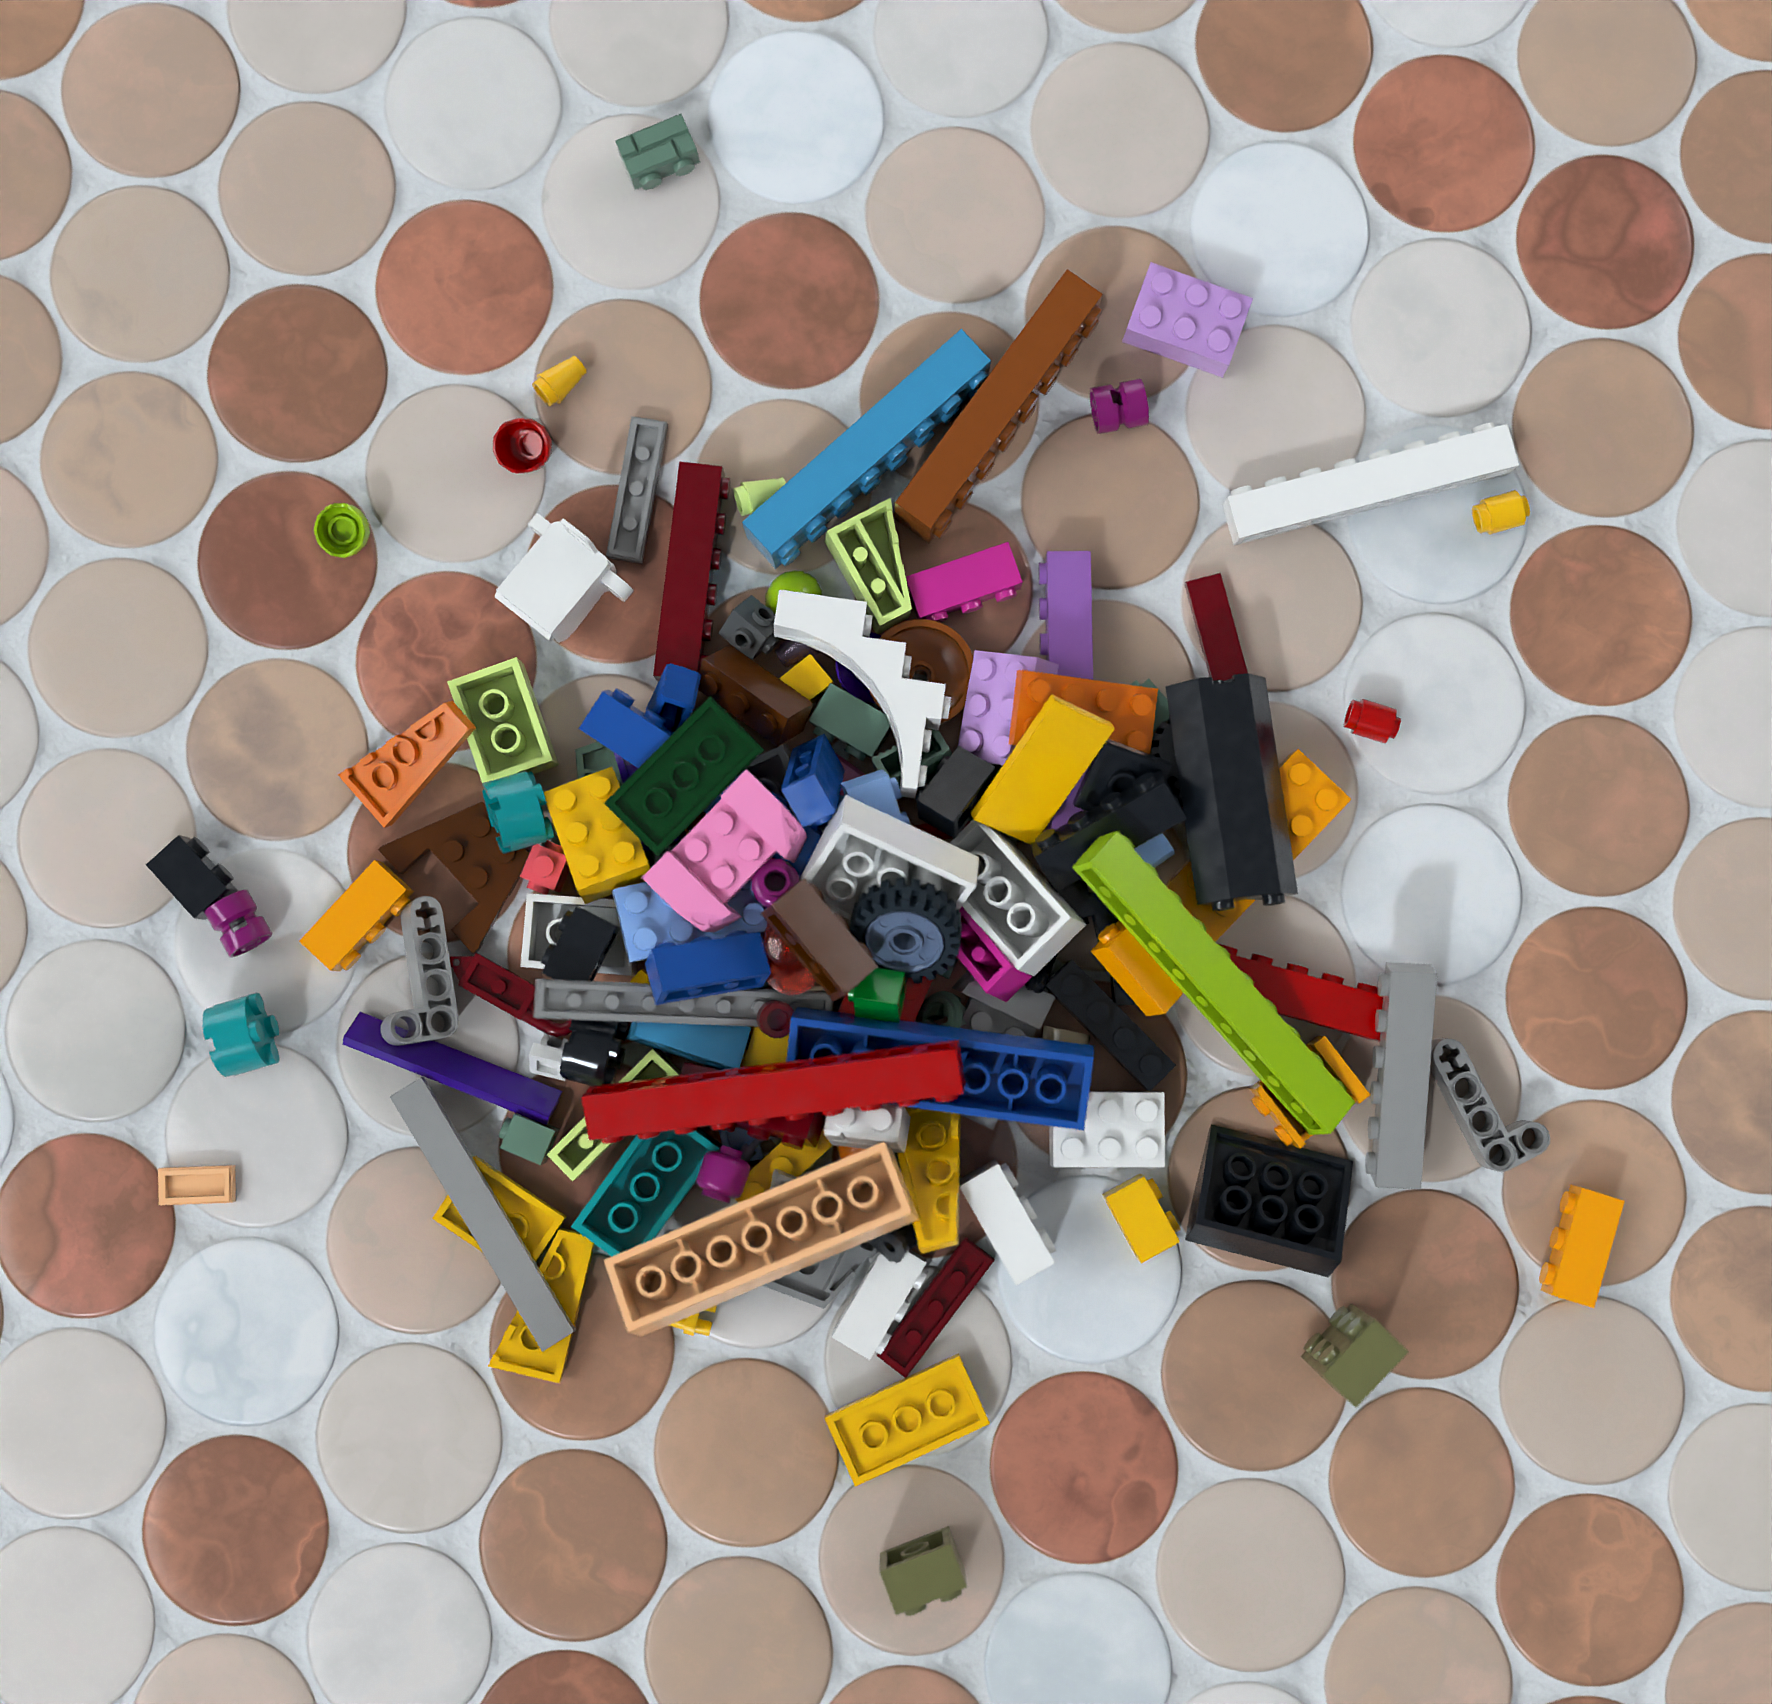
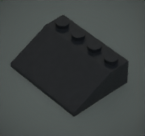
M1211 1124L1190 1206L1185 1240L1329 1277L1342 1261L1353 1161L1305 1148L1299 1149L1293 1145L1286 1146L1282 1142Z

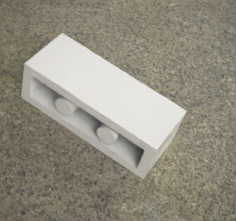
M910 1250L899 1263H895L894 1261L890 1262L879 1252L835 1326L832 1338L869 1360L874 1352L881 1355L891 1338V1335L887 1333L888 1328L893 1320L901 1321L910 1305L905 1300L912 1287L919 1290L929 1272L924 1268L927 1263L926 1258Z

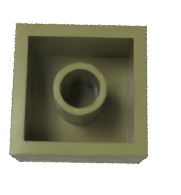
M949 1526L880 1553V1574L896 1615L904 1612L906 1616L917 1614L926 1609L927 1603L939 1598L941 1602L953 1600L962 1594V1589L967 1588L965 1568Z

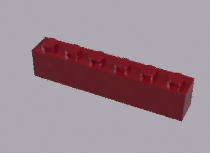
M679 461L653 676L657 681L660 680L667 664L671 663L699 672L703 659L709 656L703 654L705 641H711L713 633V620L708 619L709 605L715 606L717 600L718 586L717 584H712L713 571L720 570L722 549L716 548L718 535H724L726 525V513H721L722 499L728 500L730 492V478H725L723 466Z

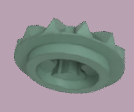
M948 991L936 992L923 1002L916 1017V1022L938 1025L934 1020H939L946 1016L948 1021L940 1026L960 1028L962 1025L967 1024L963 1019V1014L967 1009L961 1004V998Z

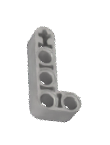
M422 896L410 901L403 908L400 916L414 1009L390 1014L383 1020L381 1024L382 1037L387 1043L395 1046L449 1037L457 1030L459 1024L443 911L440 903L435 898ZM416 910L426 911L427 918L417 917L415 914ZM430 929V932L418 936L417 931ZM423 941L430 943L433 948L431 959L424 958L420 952V945ZM428 977L434 978L439 985L438 993L435 996L429 994L426 990L425 984ZM434 1013L439 1014L444 1020V1027L441 1032H437L432 1028L431 1018ZM399 1018L405 1020L409 1027L405 1038L398 1036L395 1031V1023Z
M1448 1038L1432 1040L1430 1071L1475 1159L1481 1166L1486 1169L1504 1172L1547 1150L1550 1144V1134L1544 1125L1538 1122L1520 1120L1506 1127L1504 1126L1472 1061L1460 1042ZM1442 1048L1450 1049L1451 1051L1447 1055L1448 1061H1440L1439 1056L1443 1054ZM1452 1067L1460 1068V1070L1453 1071ZM1460 1078H1464L1468 1082L1469 1091L1464 1097L1460 1098L1455 1092V1084ZM1482 1111L1486 1122L1484 1127L1477 1131L1472 1125V1118L1475 1113ZM1527 1128H1531L1535 1134V1140L1529 1147H1525L1522 1142V1134ZM1499 1144L1503 1152L1502 1158L1493 1164L1489 1158V1151L1491 1147Z

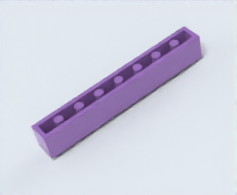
M1047 551L1045 563H1039L1038 582L1039 584H1045V598H1039V620H1046V633L1040 634L1039 639L1040 655H1046L1047 661L1059 664L1057 675L1093 680L1091 551ZM1088 768L1044 831L1060 828L1068 823L1072 815L1083 810L1074 807L1073 801Z

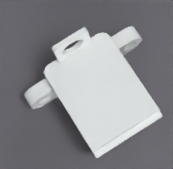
M536 513L527 525L540 538L496 589L495 598L549 641L554 639L559 643L567 640L577 629L603 593L610 591L617 598L625 602L634 590L616 575L615 565L597 550L587 536L565 519L551 524Z

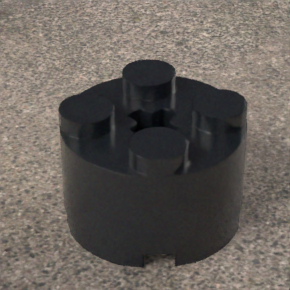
M572 1019L569 1027L572 1033L569 1042H565L563 1048L560 1076L570 1081L590 1086L614 1084L617 1069L621 1070L626 1054V1049L621 1048V1042L626 1040L631 1022Z

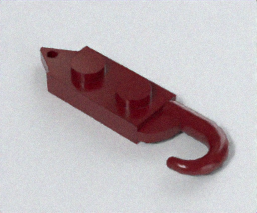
M475 953L474 956H449L451 967L459 979L458 985L547 1035L562 1037L572 1032L569 1030L572 1019L563 1024H558L547 1018L533 1017L535 985L479 953ZM456 959L460 961L458 966L454 964Z

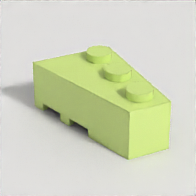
M891 497L827 530L825 544L857 601L867 602L866 615H873L871 626L877 634L908 619L912 610L904 565L901 560L898 534L892 513Z

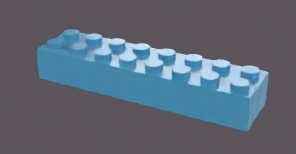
M961 328L742 522L748 540L775 569L781 564L785 567L791 564L800 555L799 548L808 540L811 543L818 540L827 531L828 528L825 525L835 516L838 519L844 517L854 507L852 501L862 492L865 495L871 493L881 483L879 477L888 469L892 472L897 470L907 460L908 456L906 453L915 445L921 448L929 442L935 434L932 430L942 421L948 424L961 412L959 406L968 398L972 399L989 376L991 360Z

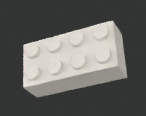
M972 820L950 842V844L979 857L977 886L962 907L1017 970L1035 976L1087 925L1005 833Z

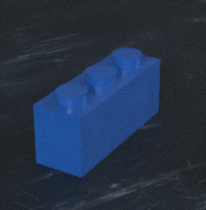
M825 734L792 749L781 788L802 827L812 823L821 825L829 821L838 806L845 769Z
M738 930L729 933L725 937L712 939L710 936H702L693 939L690 943L676 945L674 942L661 943L655 946L654 949H651L645 962L655 1005L763 987L771 974L760 931L747 933L745 930Z

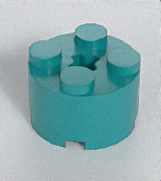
M523 771L482 783L484 788L482 790L491 827L495 828L496 833H500V836L496 837V841L502 854L540 844L554 838L551 822L548 817L544 816L541 807L546 805L544 792L540 783H536L532 771Z
M259 993L216 1004L204 1010L202 1018L205 1040L211 1038L213 1040L215 1050L210 1051L209 1054L213 1064L222 1076H236L279 1063V1052L274 1037L279 1036V1026L274 1015L267 1016L262 997Z

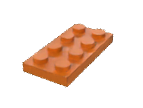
M1017 670L1009 745H1017L1052 694L1111 722L1115 729L1108 739L1148 754L1151 753L1158 689Z

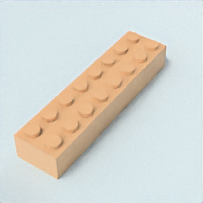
M881 1142L605 1259L604 1262L628 1333L642 1337L917 1221L919 1217L893 1150L885 1142Z

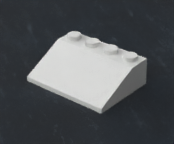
M846 795L829 820L799 881L805 878L808 883L816 885L822 892L827 906L832 912L841 915L850 926L855 903L858 902L859 896L863 892L868 893L869 887L874 884L880 888L881 881L888 879L892 886L895 885L896 878H905L906 885H911L912 878L919 879L920 887L922 888L929 882L935 885V893L940 889L947 893V900L952 898L956 903V910H959L977 886L979 857Z

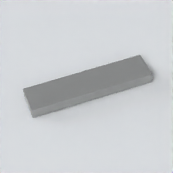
M631 417L606 552L607 558L643 564L668 429L667 422Z

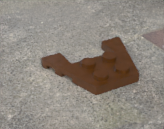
M483 801L387 843L378 849L400 874H404L431 850L473 896L478 905L451 929L472 954L477 953L482 947L483 940L490 928L493 927L501 908L518 883L530 853L527 848L502 854L496 841V837H499L500 833H496L495 828L491 827L485 802Z

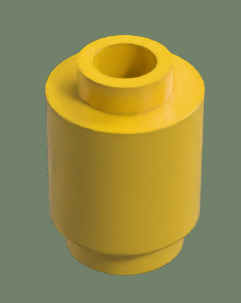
M1516 490L1481 499L1479 504L1472 507L1474 525L1479 533L1487 532L1488 534H1494L1522 526L1526 522V517L1530 515L1527 498L1524 495L1520 496Z

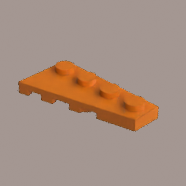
M453 701L444 702L410 725L409 729L394 736L384 746L375 752L369 753L360 759V762L351 768L345 769L338 776L384 828L392 826L476 727Z

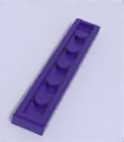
M363 1012L358 1013L343 1037V1045L545 1125L548 1124L561 1099L562 1091L434 1040L400 1046L391 1045L383 1039L381 1034L383 1020ZM395 1025V1031L398 1036L405 1038L408 1030Z

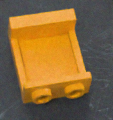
M1318 1035L1306 1044L1310 1051L1315 1052L1321 1057L1324 1067L1331 1075L1345 1085L1347 1088L1346 1092L1355 1103L1360 1104L1371 1095L1326 1036ZM1261 1080L1249 1089L1255 1095L1251 1099L1252 1103L1264 1117L1268 1114L1278 1125L1273 1130L1286 1146H1289L1291 1143L1299 1149L1305 1146V1141L1313 1135H1309Z

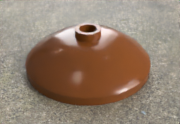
M928 619L908 620L887 630L879 639L906 643L905 655L912 656L909 678L906 679H913L916 673H923L927 678V682L946 684L944 696L951 697L948 719L941 718L940 725L959 714L965 707L973 663L972 652L965 640L949 626ZM870 691V694H871V696H872L874 702L876 703V705L878 706V708L884 713V711H883L882 708L880 707L879 703L877 702V700L875 699V697L873 696V694H872L871 691Z

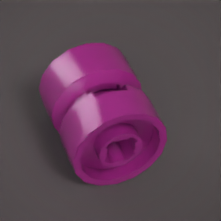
M1142 379L1120 382L1116 389L1111 384L1090 388L1091 413L1097 434L1118 431L1121 424H1124L1128 429L1148 425V401Z
M248 890L232 893L215 902L204 912L214 931L222 932L220 942L231 958L256 948L273 935L263 916L255 915L257 906ZM245 921L247 922L248 925L234 932V927L242 924Z

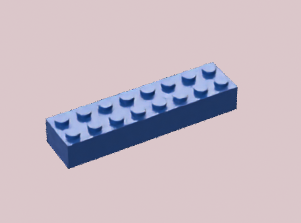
M797 1007L791 1017L787 1061L959 1040L966 1083L963 1094H958V1098L946 1102H937L935 1097L920 1099V1103L905 1107L1084 1131L1094 1059V1046L902 1020L899 1023L855 1017V1014ZM897 1102L886 1104L897 1105Z

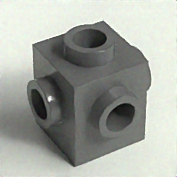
M753 595L749 596L732 610L719 631V634L751 660L755 659L762 652L768 655L781 639L774 637L775 614Z

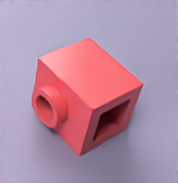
M548 840L545 842L544 847L538 844L532 846L520 875L521 878L529 880L527 888L547 895L550 889L561 892L570 871L562 846Z

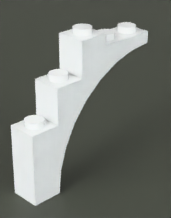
M779 590L774 621V637L800 642L829 655L852 671L871 691L886 714L896 740L901 767L902 797L915 798L917 787L924 788L927 766L920 765L922 752H929L932 730H926L925 728L939 730L941 718L948 719L951 697L944 696L946 684L906 679L909 678L912 656L905 655L906 643L868 638L870 637L873 615H866L867 602Z

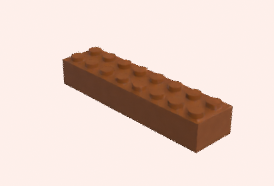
M1067 269L896 500L895 520L929 544L935 536L940 539L946 533L952 523L950 519L955 508L957 507L962 510L972 497L973 492L971 490L975 485L974 482L977 478L983 481L995 464L993 460L996 457V452L998 450L1003 453L1006 451L1016 436L1014 432L1019 421L1025 424L1037 407L1035 403L1039 398L1038 395L1042 393L1046 396L1057 381L1056 375L1060 370V365L1062 364L1067 367L1079 350L1077 346L1082 339L1081 337L1083 336L1088 339L1099 323L1098 318L1103 311L1099 307L1103 296L1101 292Z

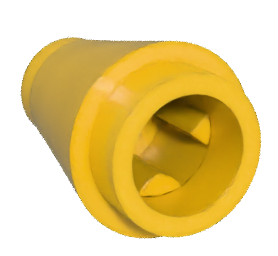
M573 355L571 358L537 374V380L532 383V386L538 396L548 406H552L554 403L560 404L587 371L582 362Z

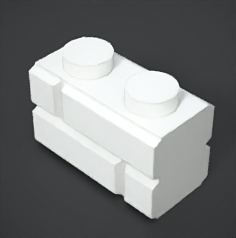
M882 1104L880 1109L873 1111H861L860 1107L846 1108L845 1112L841 1114L826 1116L824 1135L832 1145L867 1149L885 1142L893 1152L905 1153L910 1116L904 1107Z

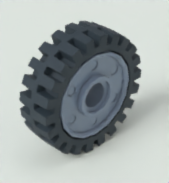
M896 878L894 886H892L889 879L881 881L880 888L874 884L869 887L868 893L863 892L859 896L858 902L855 903L849 932L857 942H862L868 947L873 956L872 960L878 966L876 968L905 972L906 984L908 978H912L913 983L917 984L922 983L923 975L930 981L936 978L937 972L942 975L947 971L948 965H953L960 948L962 921L960 911L956 910V903L952 898L947 900V893L942 889L935 893V885L929 882L922 888L920 887L919 879L912 878L911 885H906L905 878Z

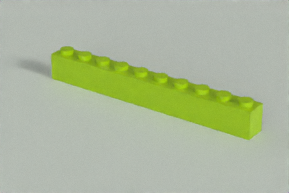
M1118 831L1099 836L1072 868L1309 1135L1331 1134L1355 1103L1346 1092L1347 1088L1339 1079L1333 1077L1324 1067L1321 1057L1315 1052L1310 1051L1302 1042L1299 1032L1281 1018L1277 1013L1276 1006L1259 993L1253 986L1254 982L1250 976L1240 971L1230 960L1228 951L1221 945L1216 944L1206 932L1205 925L1187 911L1182 905L1179 895L1169 890L1159 879L1156 869L1149 863L1144 862L1134 850L1133 843Z

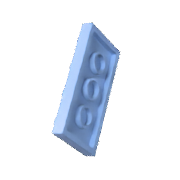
M751 879L727 903L742 917L717 932H704L695 927L667 904L646 882L612 890L629 963L646 960L651 949L665 942H674L676 945L690 943L693 939L702 936H710L712 939L722 938L738 930H745L747 933L759 931L760 933L774 930L760 914L767 907L762 906L756 900L752 892Z

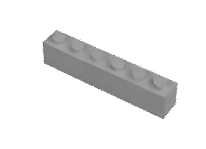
M1386 962L1385 974L1380 973L1378 977V995L1383 996L1382 1010L1376 1011L1375 1029L1376 1032H1381L1380 1046H1374L1373 1067L1378 1068L1377 1081L1371 1082L1370 1087L1371 1103L1376 1104L1375 1117H1369L1368 1138L1373 1139L1372 1152H1367L1365 1158L1366 1174H1371L1376 1187L1421 1189L1437 972L1431 964Z

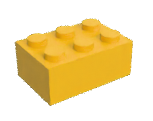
M613 767L544 792L546 804L574 883L585 904L612 895L613 889L645 882L642 877L651 869L640 839L604 804L621 786Z

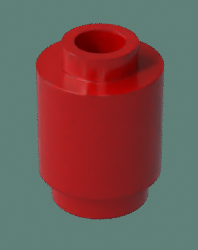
M1362 699L1360 702L1352 700L1347 709L1343 727L1351 729L1352 734L1385 744L1389 738L1394 739L1400 728L1401 718L1396 717L1397 709Z

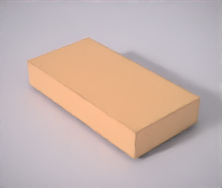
M235 1165L158 1168L159 1205L236 1202Z

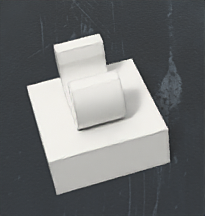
M547 1034L541 1038L540 1044L533 1042L529 1054L530 1073L565 1081L566 1079L560 1076V1064L563 1048L568 1039L564 1038L559 1048L549 1046L550 1035Z

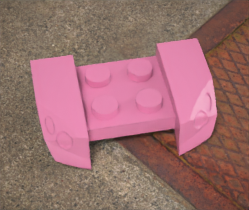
M747 769L720 796L722 799L672 851H667L642 877L679 915L704 932H717L740 919L742 916L727 903L776 852L784 859L794 863L807 839L802 825Z

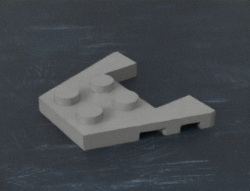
M775 1168L770 1190L798 1177ZM867 1241L763 1286L824 1309L856 1275L854 1271L868 1256L873 1257L878 1250Z

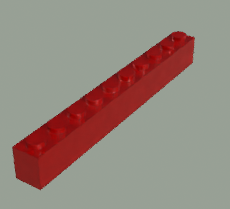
M959 1040L591 1086L581 1096L589 1140L601 1139L602 1143L607 1144L621 1141L624 1139V1136L638 1134L639 1139H648L660 1135L661 1131L674 1130L675 1134H687L696 1131L697 1127L711 1125L713 1130H721L732 1127L734 1122L748 1121L749 1125H760L771 1121L773 1117L785 1116L786 1120L793 1121L807 1117L808 1113L822 1112L824 1116H833L845 1112L846 1108L860 1107L861 1111H873L880 1109L882 1104L897 1102L898 1106L905 1107L920 1103V1099L934 1097L937 1102H946L958 1098V1094H963L966 1083Z

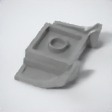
M968 970L952 987L970 996L965 1005L967 1010L963 1014V1019L967 1024L962 1025L960 1028L1032 1038L1036 1030L1041 1029L1056 997L1045 991L1035 993L1033 990H1028L1024 985L1007 1002H1004L986 993ZM961 1114L992 1130L998 1120Z

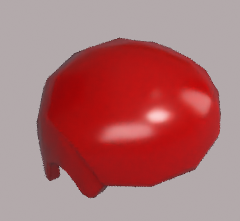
M517 418L506 421L499 427L493 436V453L498 463L510 472L516 474L528 473L542 468L548 462L552 454V439L542 424L531 418Z

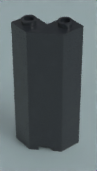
M1246 673L1235 674L1232 676V679L1212 681V677H1202L1165 686L1182 805L1187 817L1185 826L1197 905L1212 906V911H1225L1234 909V902L1247 899L1262 900L1263 906L1285 903V896L1298 894L1266 678Z

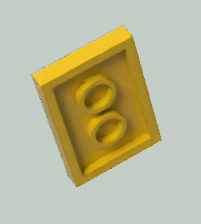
M473 1156L475 1163L534 1261L537 1262L567 1216L478 1156ZM447 1195L432 1219L482 1252L451 1198Z

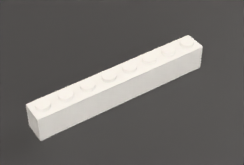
M1490 422L1473 428V433L1460 436L1459 431L1447 433L1438 438L1439 442L1426 445L1424 440L1416 441L1403 447L1404 451L1391 454L1390 450L1386 449L1369 455V460L1356 463L1354 458L1343 460L1334 465L1335 469L1321 472L1320 467L1312 468L1299 474L1300 478L1287 481L1286 477L1283 476L1265 482V487L1254 490H1252L1251 486L1236 488L1230 491L1231 496H1228L1222 504L1233 545L1510 474L1519 466L1508 425L1495 427L1494 423Z

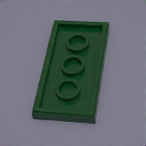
M710 696L604 804L644 844L659 856L764 749Z

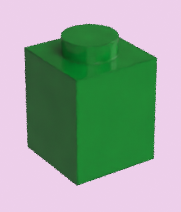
M875 968L848 992V1001L854 1003L855 1017L899 1023L906 995L905 972Z

